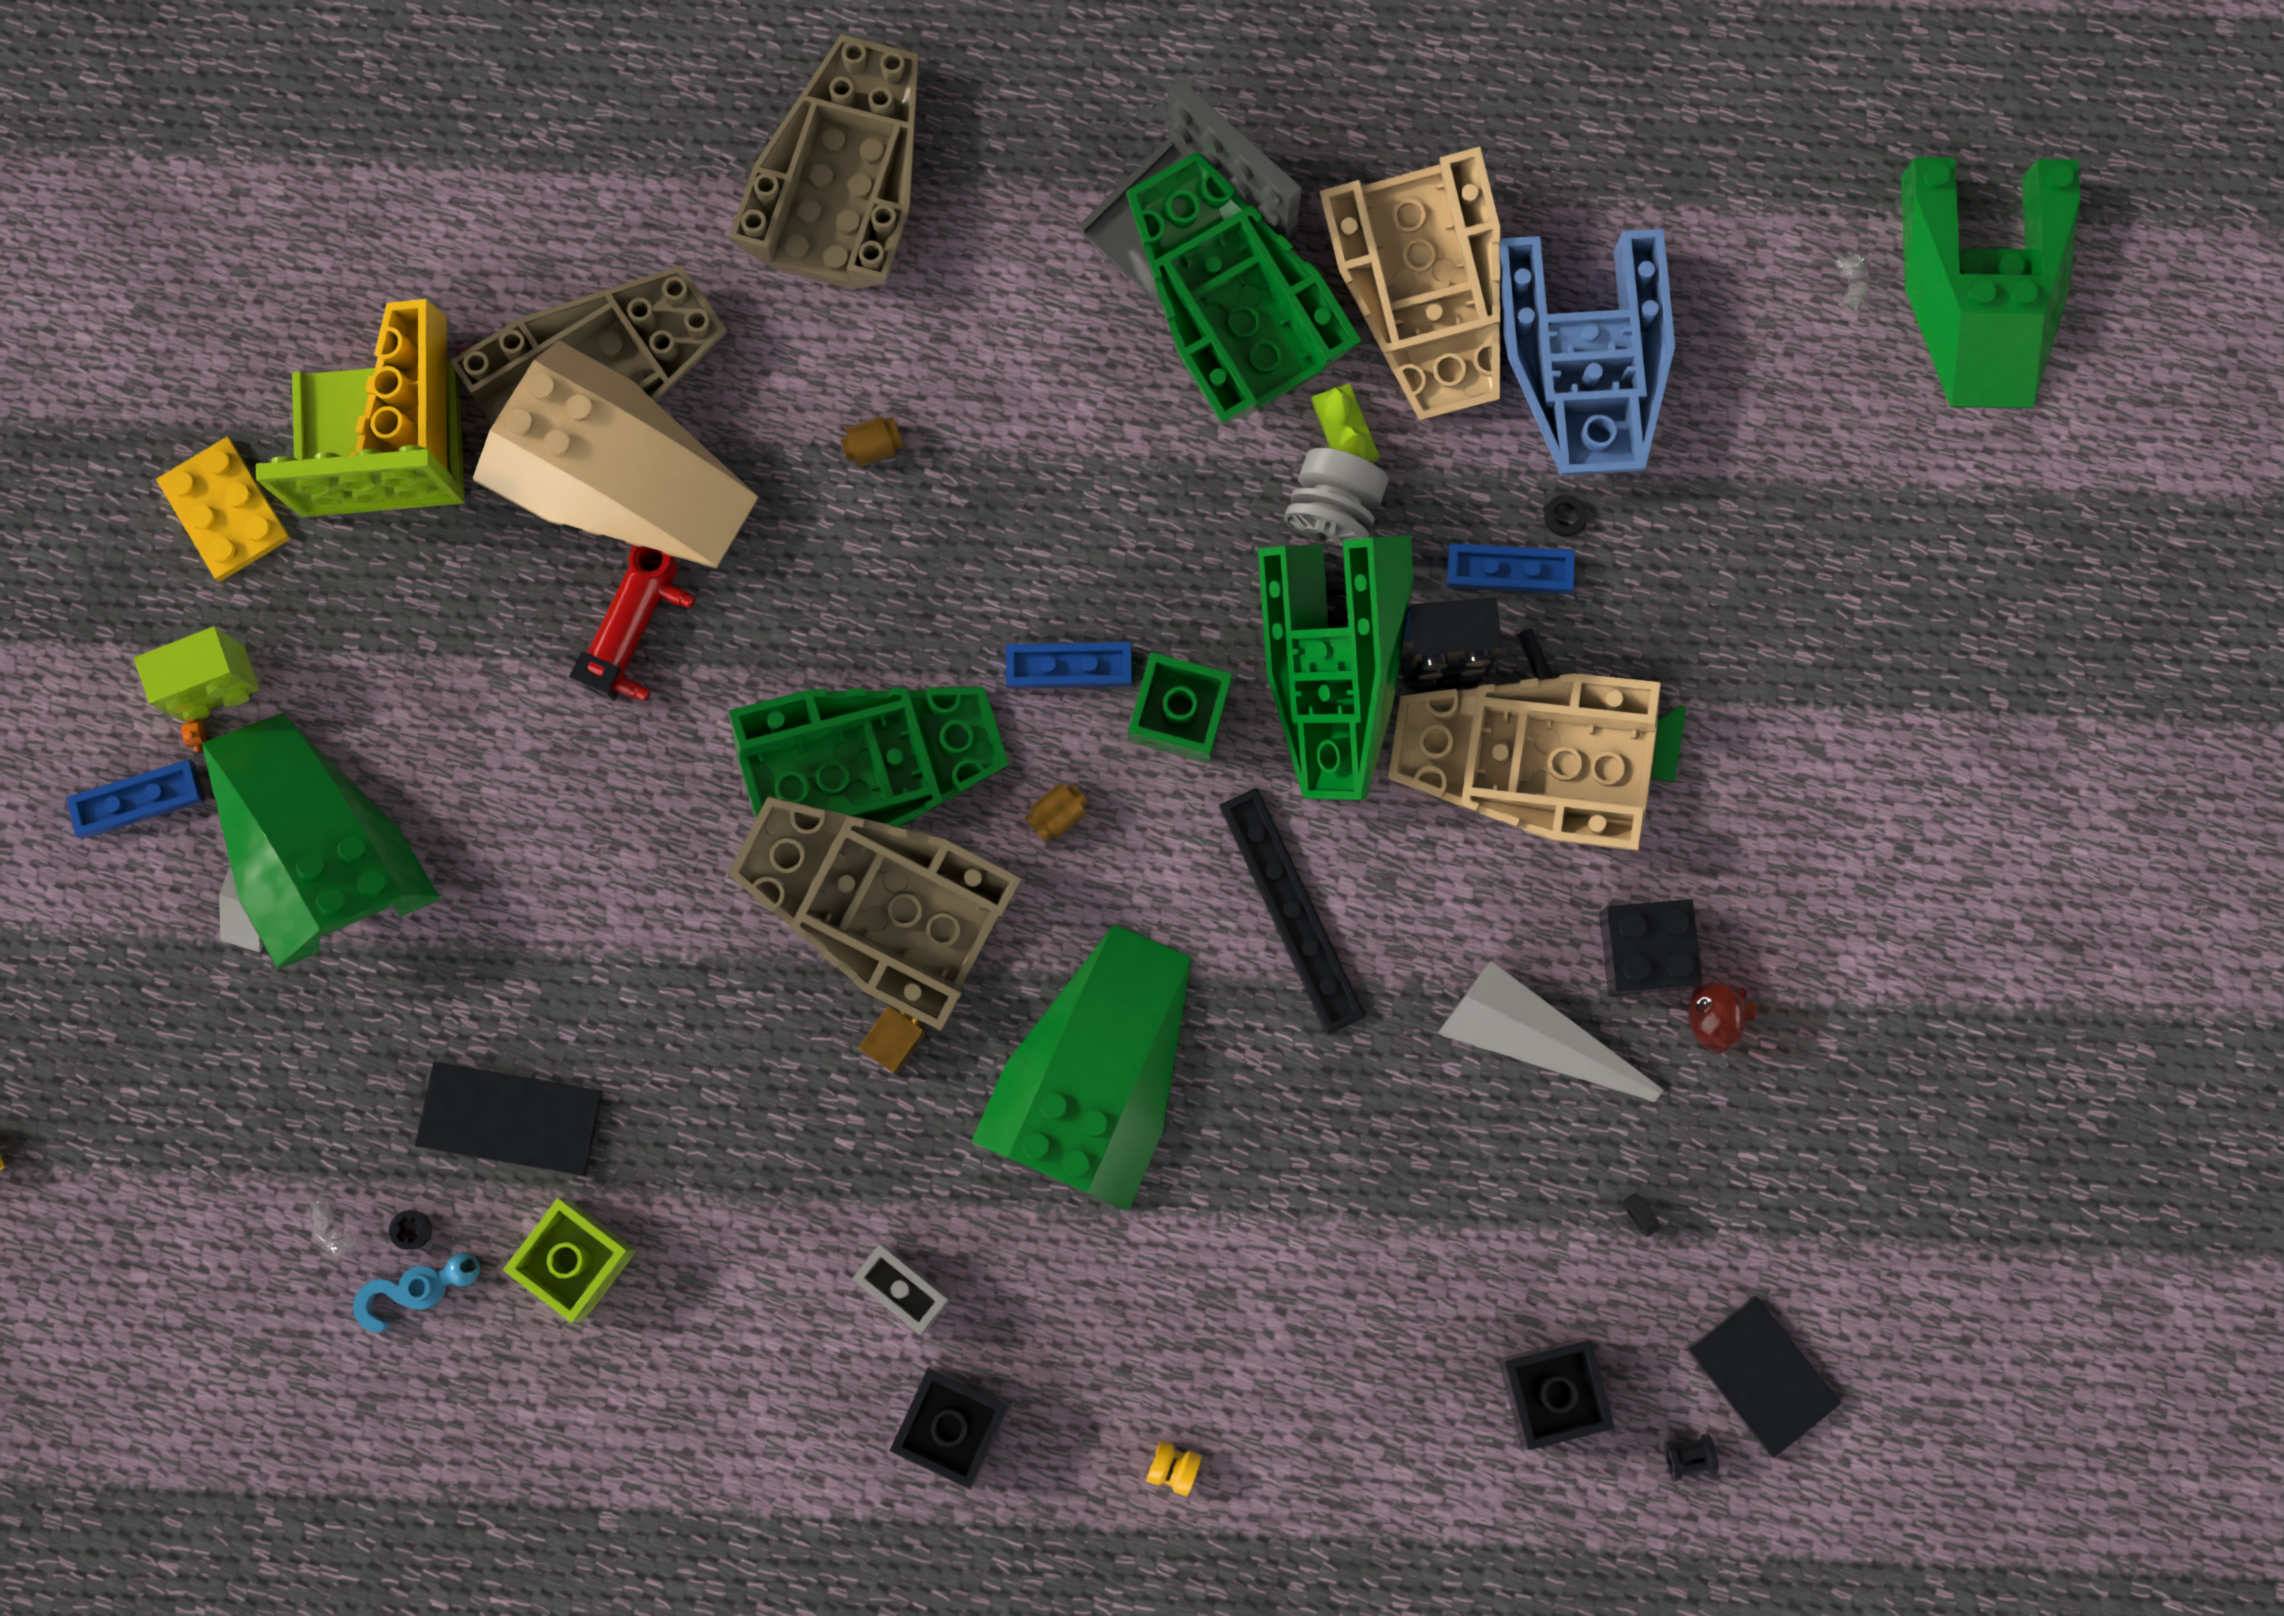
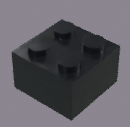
M1693 899L1606 906L1599 912L1608 996L1693 990L1703 985Z
M1578 1338L1498 1358L1521 1447L1529 1451L1615 1429L1591 1339Z
M931 1365L924 1374L890 1452L971 1489L978 1478L1011 1405V1401Z

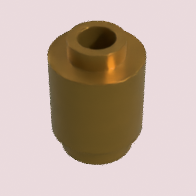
M879 416L845 428L847 437L840 439L848 463L856 460L859 468L896 455L895 450L904 448L893 416L886 419Z
M1059 782L1030 807L1032 811L1024 818L1041 839L1047 843L1053 837L1057 840L1087 815L1083 806L1088 803V800L1073 783L1066 788L1062 782Z

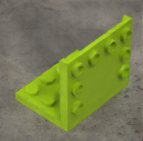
M453 358L447 359V469L428 449L417 445L402 446L397 452L386 453L376 449H362L357 451L356 455L349 456L350 452H355L359 436L355 430L359 416L364 415L369 395L365 392L368 376H373L375 368L302 374L300 371L292 372L294 457L279 456L272 458L270 463L256 464V480L301 518L465 504L460 376L449 361Z

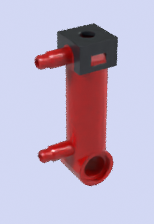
M633 546L629 554V567L587 653L581 651L569 675V678L575 684L612 701L616 700L619 693L642 701L649 699L650 689L626 678L627 675L624 672L660 598L687 608H692L696 600L694 596L687 594L686 591L669 584L677 573V562L673 556L663 554L662 551L649 547ZM657 556L662 557V564L658 569L650 572L645 571V565L649 559Z

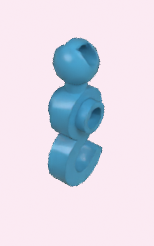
M461 1252L453 1255L448 1260L446 1267L441 1270L432 1266L420 1265L407 1270L399 1283L389 1279L369 1281L355 1295L353 1303L354 1317L359 1325L368 1331L385 1332L390 1327L389 1322L376 1316L372 1311L371 1305L376 1295L385 1293L395 1302L411 1309L423 1310L433 1308L444 1297L446 1286L453 1284L458 1287H466L474 1283L480 1273V1264L472 1254ZM470 1261H474L475 1263V1269L473 1271H470L468 1268V1264Z

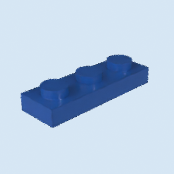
M1450 543L1447 561V588L1571 594L1574 590L1575 550Z
M1131 642L1006 644L1007 689L1132 686Z
M189 759L66 797L75 836L81 839L205 802L195 762Z

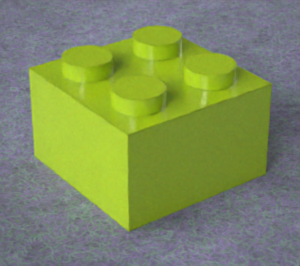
M215 626L133 658L149 704L181 721L203 720L210 715V709L223 704L225 707L241 705L250 699L249 694L260 690L245 646Z
M557 1198L504 1267L503 1271L570 1323H578L586 1320L638 1250L573 1200Z

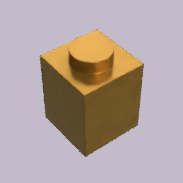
M887 1006L858 1049L892 1073L898 1075L927 1033L919 1028V1025L922 1023L921 1020L901 1010L897 1012Z

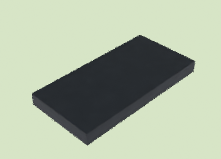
M433 1061L415 1147L586 1176L603 1091Z

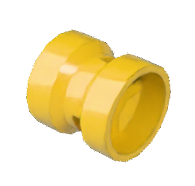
M1161 1439L1146 1482L1156 1486L1161 1484L1169 1485L1173 1488L1174 1493L1188 1497L1202 1455L1193 1451L1180 1452L1175 1449L1174 1444ZM1173 1458L1177 1459L1172 1470L1171 1476H1168L1167 1474L1169 1472Z

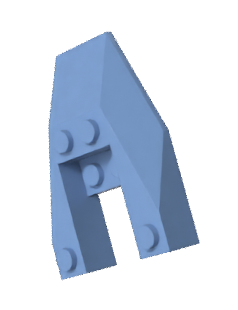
M1664 229L1622 231L1614 249L1619 310L1547 314L1540 236L1500 238V319L1508 359L1561 476L1644 471L1646 468L1675 350Z

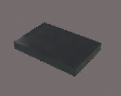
M1757 1296L1750 1298L1687 1349V1352L1771 1458L1778 1456L1841 1404Z

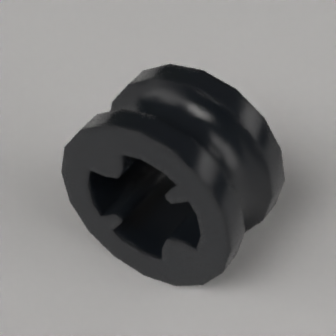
M402 1211L391 1220L388 1228L389 1237L398 1248L404 1250L419 1249L430 1239L432 1224L429 1218L422 1212ZM406 1219H408V1222H415L417 1220L420 1224L415 1230L419 1236L415 1241H413V1238H406L404 1240L401 1236L405 1231L402 1223Z

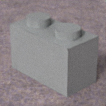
M879 1244L852 1278L856 1284L919 1335L927 1332L952 1300V1297L886 1244Z

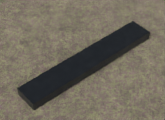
M1258 788L1219 804L1222 815L1326 1035L1365 1018V1013Z

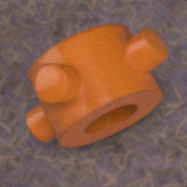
M190 720L182 724L181 733L185 745L188 748L193 747L194 752L203 751L202 743L207 741L205 724L201 720Z

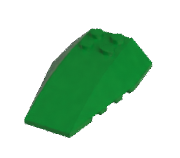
M1196 151L1127 190L1126 195L1177 353L1221 424L1256 412L1319 375L1360 344L1361 339L1319 271L1309 261L1304 262L1292 250L1293 246L1281 234L1278 236L1262 220L1263 216L1252 205L1248 206L1235 193L1236 189Z
M929 687L928 690L890 688V690L865 691V688L847 689V691L809 689L728 711L738 764L755 820L766 799L770 796L902 827L1009 766L985 687Z
M284 713L202 743L210 782L218 808V816L227 846L230 867L232 868L238 900L278 970L318 953L320 937L392 906H394L399 917H402L439 901L440 896L401 830Z
M1114 924L1006 1062L971 1142L1129 1211L1163 1133L1192 958Z

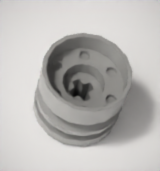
M1330 448L1311 449L1307 452L1298 481L1304 488L1293 490L1291 496L1292 504L1287 507L1284 521L1290 528L1305 537L1343 549V540L1369 537L1367 530L1372 529L1375 520L1370 511L1379 509L1389 478L1375 464L1359 456Z

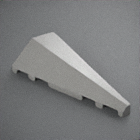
M1492 961L1486 964L1438 1031L1443 1037L1634 1095L1651 1102H1655L1664 1091V1089Z

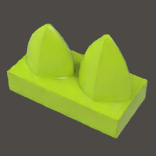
M1350 383L1311 397V403L1330 449L1359 456L1371 463L1379 460L1380 456Z

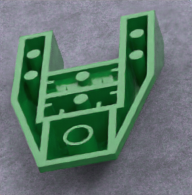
M1914 157L1901 175L1905 292L1950 407H2034L2070 289L2080 205L2078 159H2037L2022 177L2025 249L1959 248L1955 158Z
M1411 535L1343 540L1349 627L1329 628L1323 544L1258 549L1266 672L1303 798L1367 799L1393 707L1414 579Z

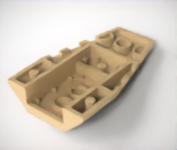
M1480 146L1440 157L1439 165L1364 186H1361L1360 181L1357 180L1319 191L1339 272L1418 420L1421 421L1500 400V224Z
M560 340L531 363L491 427L473 476V481L547 522L561 526L563 524L583 529V532L598 536L602 534L623 540L630 545L660 550L663 554L718 568L758 500V496L632 380Z
M1573 673L1559 675V678L1543 680L1534 678L1520 680V683L1497 686L1489 684L1467 690L1457 691V689L1400 696L1388 778L1552 841L1639 851L1655 749L1661 682Z

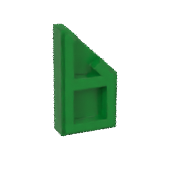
M1680 705L1657 721L1651 771L1652 780L1668 783L1675 781L1687 706Z

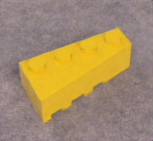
M427 299L386 303L374 352L378 358L373 376H368L365 392L369 395L364 415L359 416L355 430L359 434L355 452H350L349 456L356 455V452L362 449H376L386 453L397 452L402 446L417 445L428 449L447 469V316Z

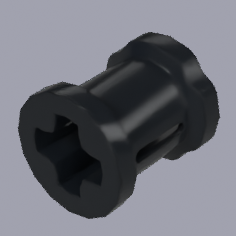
M1701 1434L1699 1440L1674 1444L1672 1440L1664 1441L1668 1470L1674 1482L1681 1481L1683 1475L1708 1471L1711 1475L1718 1474V1457L1710 1434Z

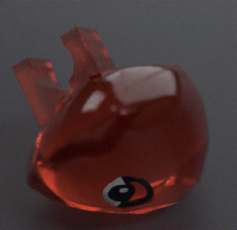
M1705 983L1692 992L1688 1004L1689 1025L1695 1038L1707 1050L1717 1054L1726 1052L1740 1041L1745 1022L1755 1019L1758 1006L1755 1002L1744 1004L1747 994L1744 988L1732 989L1726 984Z

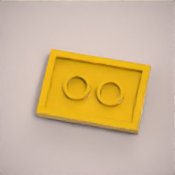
M225 437L156 479L213 577L219 582L291 540L234 443L228 437Z

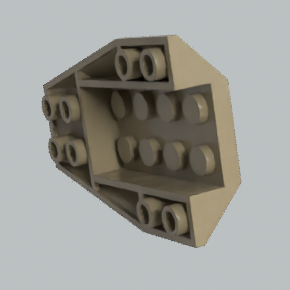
M841 34L754 164L729 235V240L768 266L782 272L850 290L887 283L911 206L918 54Z
M683 265L521 317L449 361L493 426L533 360L559 340L632 380L657 403L727 333V329Z

